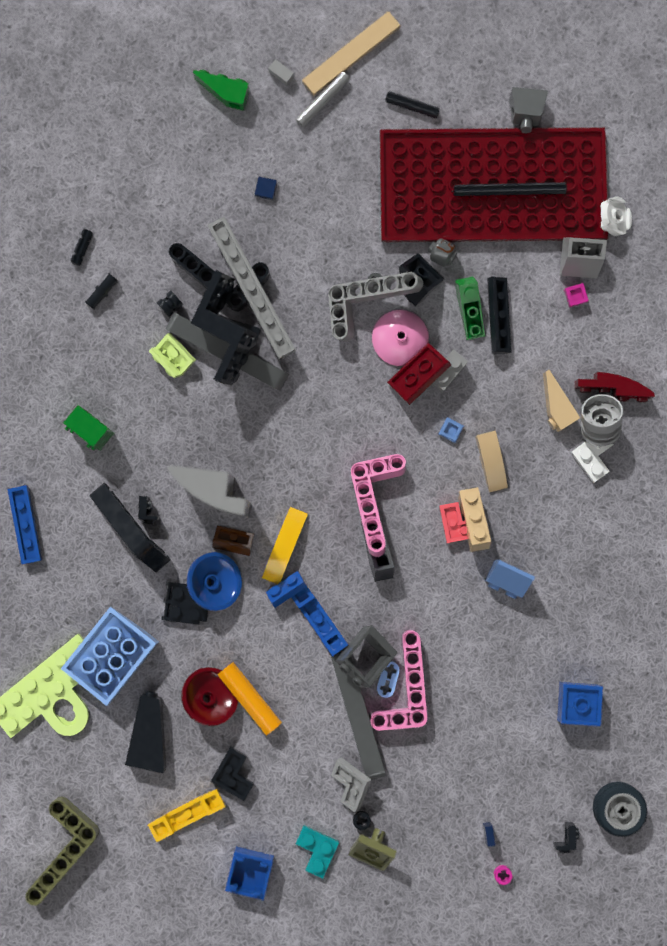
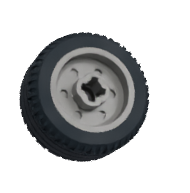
M611 782L604 785L596 793L593 801L594 817L598 824L611 835L618 837L633 835L646 822L648 812L646 801L643 795L630 784Z

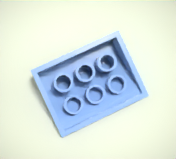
M110 607L61 670L107 706L114 700L159 641L117 610Z

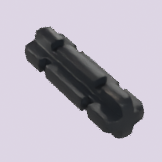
M88 229L82 230L81 238H79L74 250L75 255L73 254L71 258L73 264L81 265L83 261L82 256H85L89 240L93 236L92 231Z

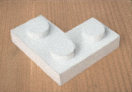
M585 441L570 452L593 483L610 472L599 455L613 446V444L596 446Z

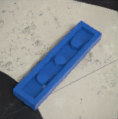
M24 485L7 489L21 564L42 561L29 487Z

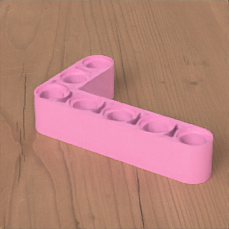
M399 454L358 462L351 468L353 487L368 551L374 557L382 556L386 548L371 483L399 477L405 473L406 460ZM394 463H400L402 466L400 468H394L392 465ZM382 467L383 471L375 472L374 468ZM357 471H363L365 473L361 477L355 475ZM361 489L369 490L365 495L359 493ZM370 506L373 508V511L366 513L363 509ZM371 524H374L378 527L375 531H370L367 529V527ZM373 543H380L382 545L380 549H373L371 546Z
M407 630L402 635L408 708L373 712L370 716L371 726L376 730L422 727L427 722L421 641L418 633L413 630ZM408 634L416 636L415 643H406ZM415 653L418 656V660L411 664L407 658L410 654ZM412 673L419 674L418 682H410L409 676ZM413 693L421 694L419 702L411 701ZM417 712L423 714V718L419 722H415L412 719L413 715ZM396 714H401L404 717L403 721L399 724L393 721V717ZM376 716L384 717L383 724L376 725L373 722Z

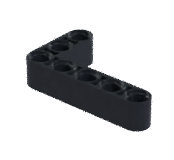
M180 243L171 245L169 255L173 262L207 289L210 281H204L203 276L211 274L213 277L215 271ZM176 251H183L182 256L174 257ZM191 262L198 263L195 269L188 268ZM258 262L252 266L255 275L259 269L266 271L264 276H257L261 286H263L269 279L270 273L265 263ZM239 284L233 287V290L228 293L225 299V305L236 312L241 311L248 304ZM234 298L241 299L239 305L231 304Z
M103 483L89 496L131 552L157 573L171 561L170 557L166 556L164 550L148 538L114 492L109 490L110 488L106 483Z

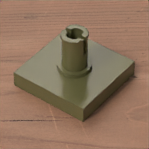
M374 829L371 839L360 834L348 855L384 871L394 860L397 853L396 850L382 844L386 833L381 831V834H379L380 829Z

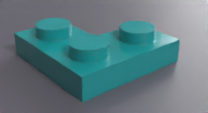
M303 825L296 845L313 852L305 871L323 879L339 841Z

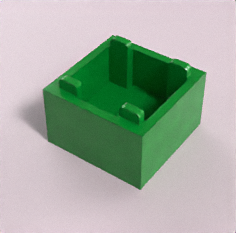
M79 405L75 407L63 422L66 425V431L70 430L72 434L75 432L88 443L86 447L91 448L93 451L96 449L101 450L114 434L112 430Z

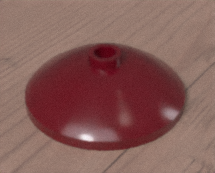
M206 667L196 670L185 680L181 691L184 710L192 720L204 726H217L226 722L233 716L238 706L236 697L217 675L222 670ZM204 697L208 698V703L203 700Z

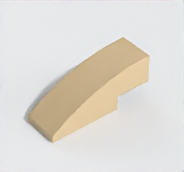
M496 430L477 435L475 438L489 492L508 488Z

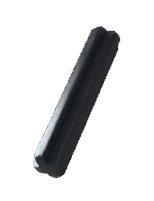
M390 91L385 98L387 103L435 119L440 111L438 107Z

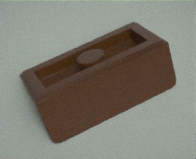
M217 525L212 548L250 556L254 533Z

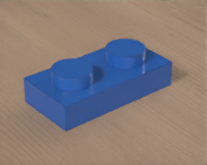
M297 571L266 591V594L271 604L276 608L305 589L307 585L301 574Z

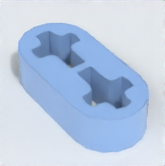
M391 661L387 667H390V664L393 665L396 672H392L391 677L387 678L388 671L384 669L378 680L377 691L383 698L392 696L396 687L399 666L394 661ZM386 680H388V687L391 688V691L383 694V690L380 687L384 686Z

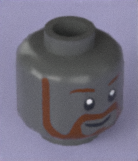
M442 238L437 242L433 241L428 250L431 253L430 260L443 267L448 264L451 265L458 252L455 250L456 246Z

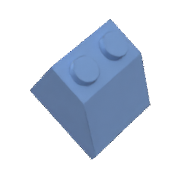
M494 560L485 581L489 583L488 587L497 591L501 588L506 591L505 595L516 599L517 596L521 598L524 596L535 576L501 560Z

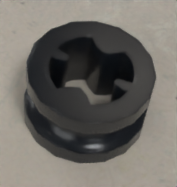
M365 811L355 813L353 817L354 826L358 830H366L371 823L369 814ZM359 816H362V818H367V821L365 820V825H362L361 823L357 824L356 820H359Z

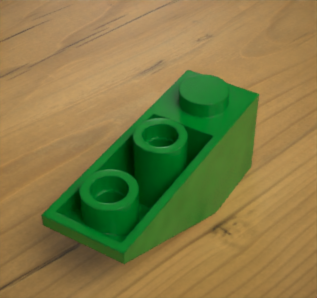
M193 70L195 80L226 107L245 110L250 90L249 83L239 78L235 80L230 79L223 74L213 75L206 70Z
M474 277L455 280L466 340L485 337L478 282Z

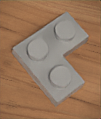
M341 757L336 760L331 776L346 786L340 802L356 813L361 808L371 779Z

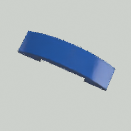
M308 587L291 597L332 656L348 646L346 640Z

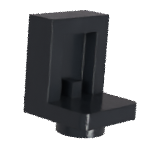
M565 822V842H553V846L560 853H570L571 850H576V840H579V829L576 828L573 822Z

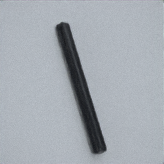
M565 182L454 185L453 193L454 196L565 194L567 184Z

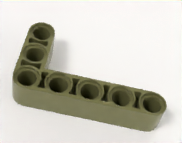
M66 797L56 798L49 806V813L74 837L26 892V901L30 905H38L43 901L99 835L97 824ZM56 803H61L64 811L57 810ZM70 816H76L79 821L78 824H73ZM85 829L92 830L93 837L86 836ZM72 844H77L80 847V852L73 851ZM59 860H65L67 867L60 866ZM46 875H51L54 878V882L47 881ZM33 890L39 891L41 897H35Z

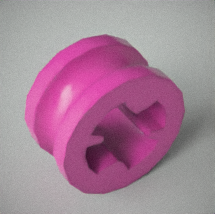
M499 865L494 870V877L499 884L507 885L512 880V872L507 866ZM502 870H505L506 874H508V877H505L504 880H501V877L498 876V873H501Z

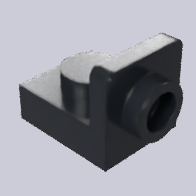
M139 496L138 519L143 520V524H155V520L160 521L159 516H148V513L152 512V501H149V497Z

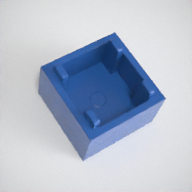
M559 682L557 721L561 724L601 726L603 686L598 684Z
M236 846L225 891L264 900L274 855Z

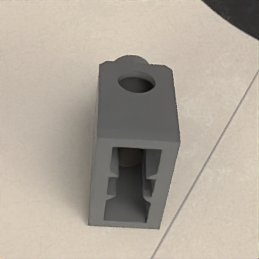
M512 87L509 97L511 119L513 124L521 125V132L530 133L532 126H539L548 94L547 90Z

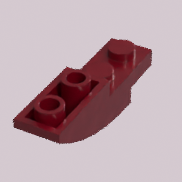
M597 372L594 374L593 379H577L574 381V389H580L582 393H590L591 390H599V393H610V390H612V397L618 398L620 402H627L629 399H637V402H648V399L655 397L653 391L639 382L611 373Z

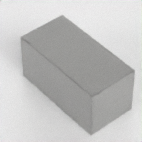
M276 59L268 68L269 73L286 86L294 78V73Z

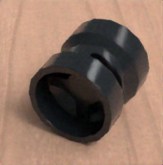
M171 290L166 294V298L156 302L168 317L173 314L175 308H180L183 305Z

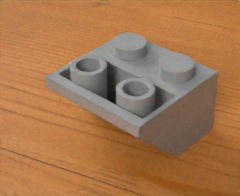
M563 238L559 276L598 278L605 260L607 240Z

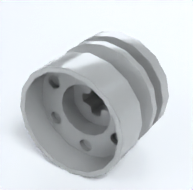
M598 394L591 396L584 402L581 414V434L587 442L596 446H607L619 439L623 418V407L620 401L607 394Z

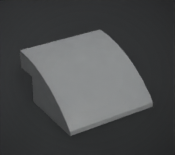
M168 465L169 472L180 485L201 501L224 512L249 518L251 502L247 499L233 497L235 477L229 472Z

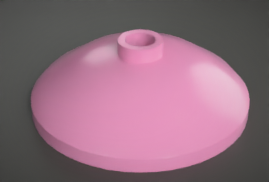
M394 310L383 315L375 324L372 333V344L376 354L384 362L393 366H404L429 341L425 323L416 314L406 310ZM398 333H403L405 337L400 339L397 335Z

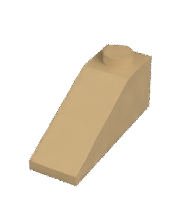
M548 370L543 374L547 416L549 418L548 423L553 430L556 429L559 432L580 419V416L551 371Z

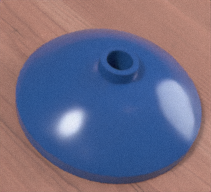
M212 552L201 555L192 563L187 575V587L190 596L196 604L206 610L218 611L228 608L237 600L241 592L242 577L238 566L230 557L222 553ZM208 579L211 581L210 586L207 584Z

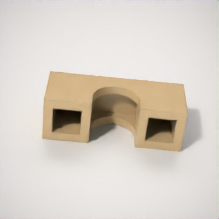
M478 487L460 490L458 500L462 516H464L470 552L490 549L491 538Z

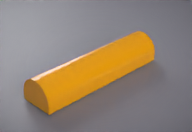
M234 662L217 674L266 736L282 723Z

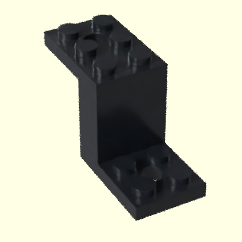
M215 270L191 324L230 343L213 380L233 385L240 376L239 371L248 360L247 354L250 348H253L257 341V333L219 314L226 304L225 299L228 293L233 290L235 279Z

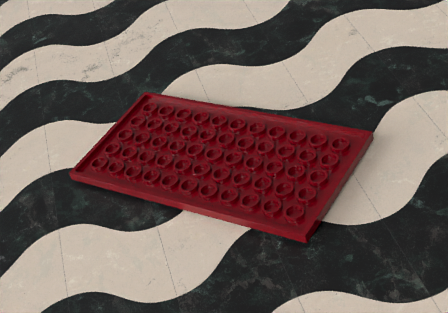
M605 127L532 128L530 133L521 132V128L380 129L381 242H437L441 238L449 242L563 241V238L566 237L607 240L608 231H603L601 228L600 207L601 203L607 200ZM556 182H565L567 184L565 194L454 196L453 193L454 185Z

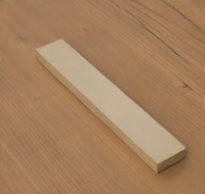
M388 11L302 79V83L315 96L342 72L348 70L400 28V24Z

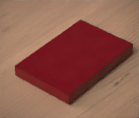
M427 343L387 383L410 405L451 366V363L431 344Z

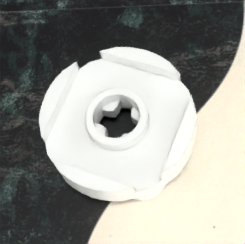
M621 197L610 198L602 202L600 206L601 228L613 236L627 233L626 230L630 229L632 224L630 208L626 209L624 205L626 202Z

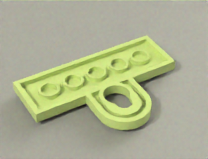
M80 634L74 636L0 697V726L10 738L14 737L41 714L57 733L64 736L78 734L86 727L89 720L88 707L73 689L78 682L61 670L84 640ZM59 699H66L72 704L75 713L73 721H67L55 713L54 706Z

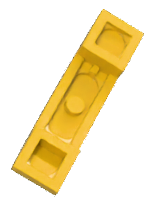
M290 507L264 570L263 579L275 584L281 582L307 518V513Z
M214 789L162 815L149 823L148 827L155 841L158 842L204 816H209L226 807L218 789Z

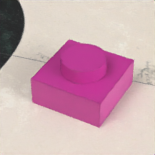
M583 283L564 289L569 308L589 301Z

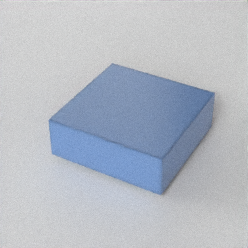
M447 417L438 435L456 443L464 426Z

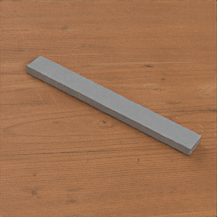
M225 217L207 225L278 359L281 360L296 352Z

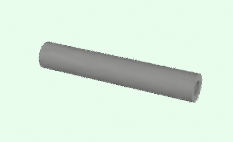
M342 72L296 118V122L304 128L350 81L349 76Z

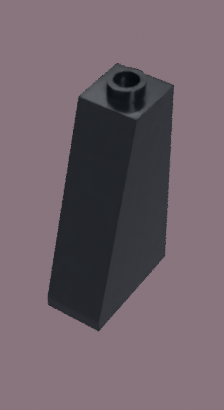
M147 691L146 694L140 695L125 765L163 774L166 771V751L162 697H158V693Z

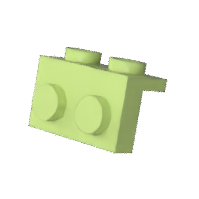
M171 333L166 334L156 347L149 350L153 359L165 368L166 373L173 378L182 376L196 361Z

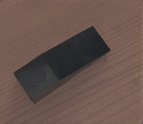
M374 524L367 527L370 531H375L378 528ZM384 530L386 550L380 557H374L369 553L364 534L374 582L392 579L395 567ZM373 543L371 547L373 549H380L382 545L380 543Z

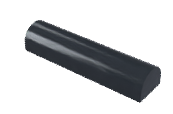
M492 276L487 278L491 352L493 355L512 353L507 278Z

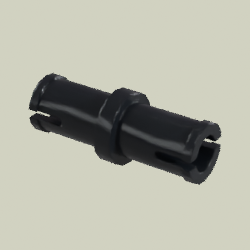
M109 273L99 286L96 285V290L85 303L92 309H95L104 297H108V292L118 280Z

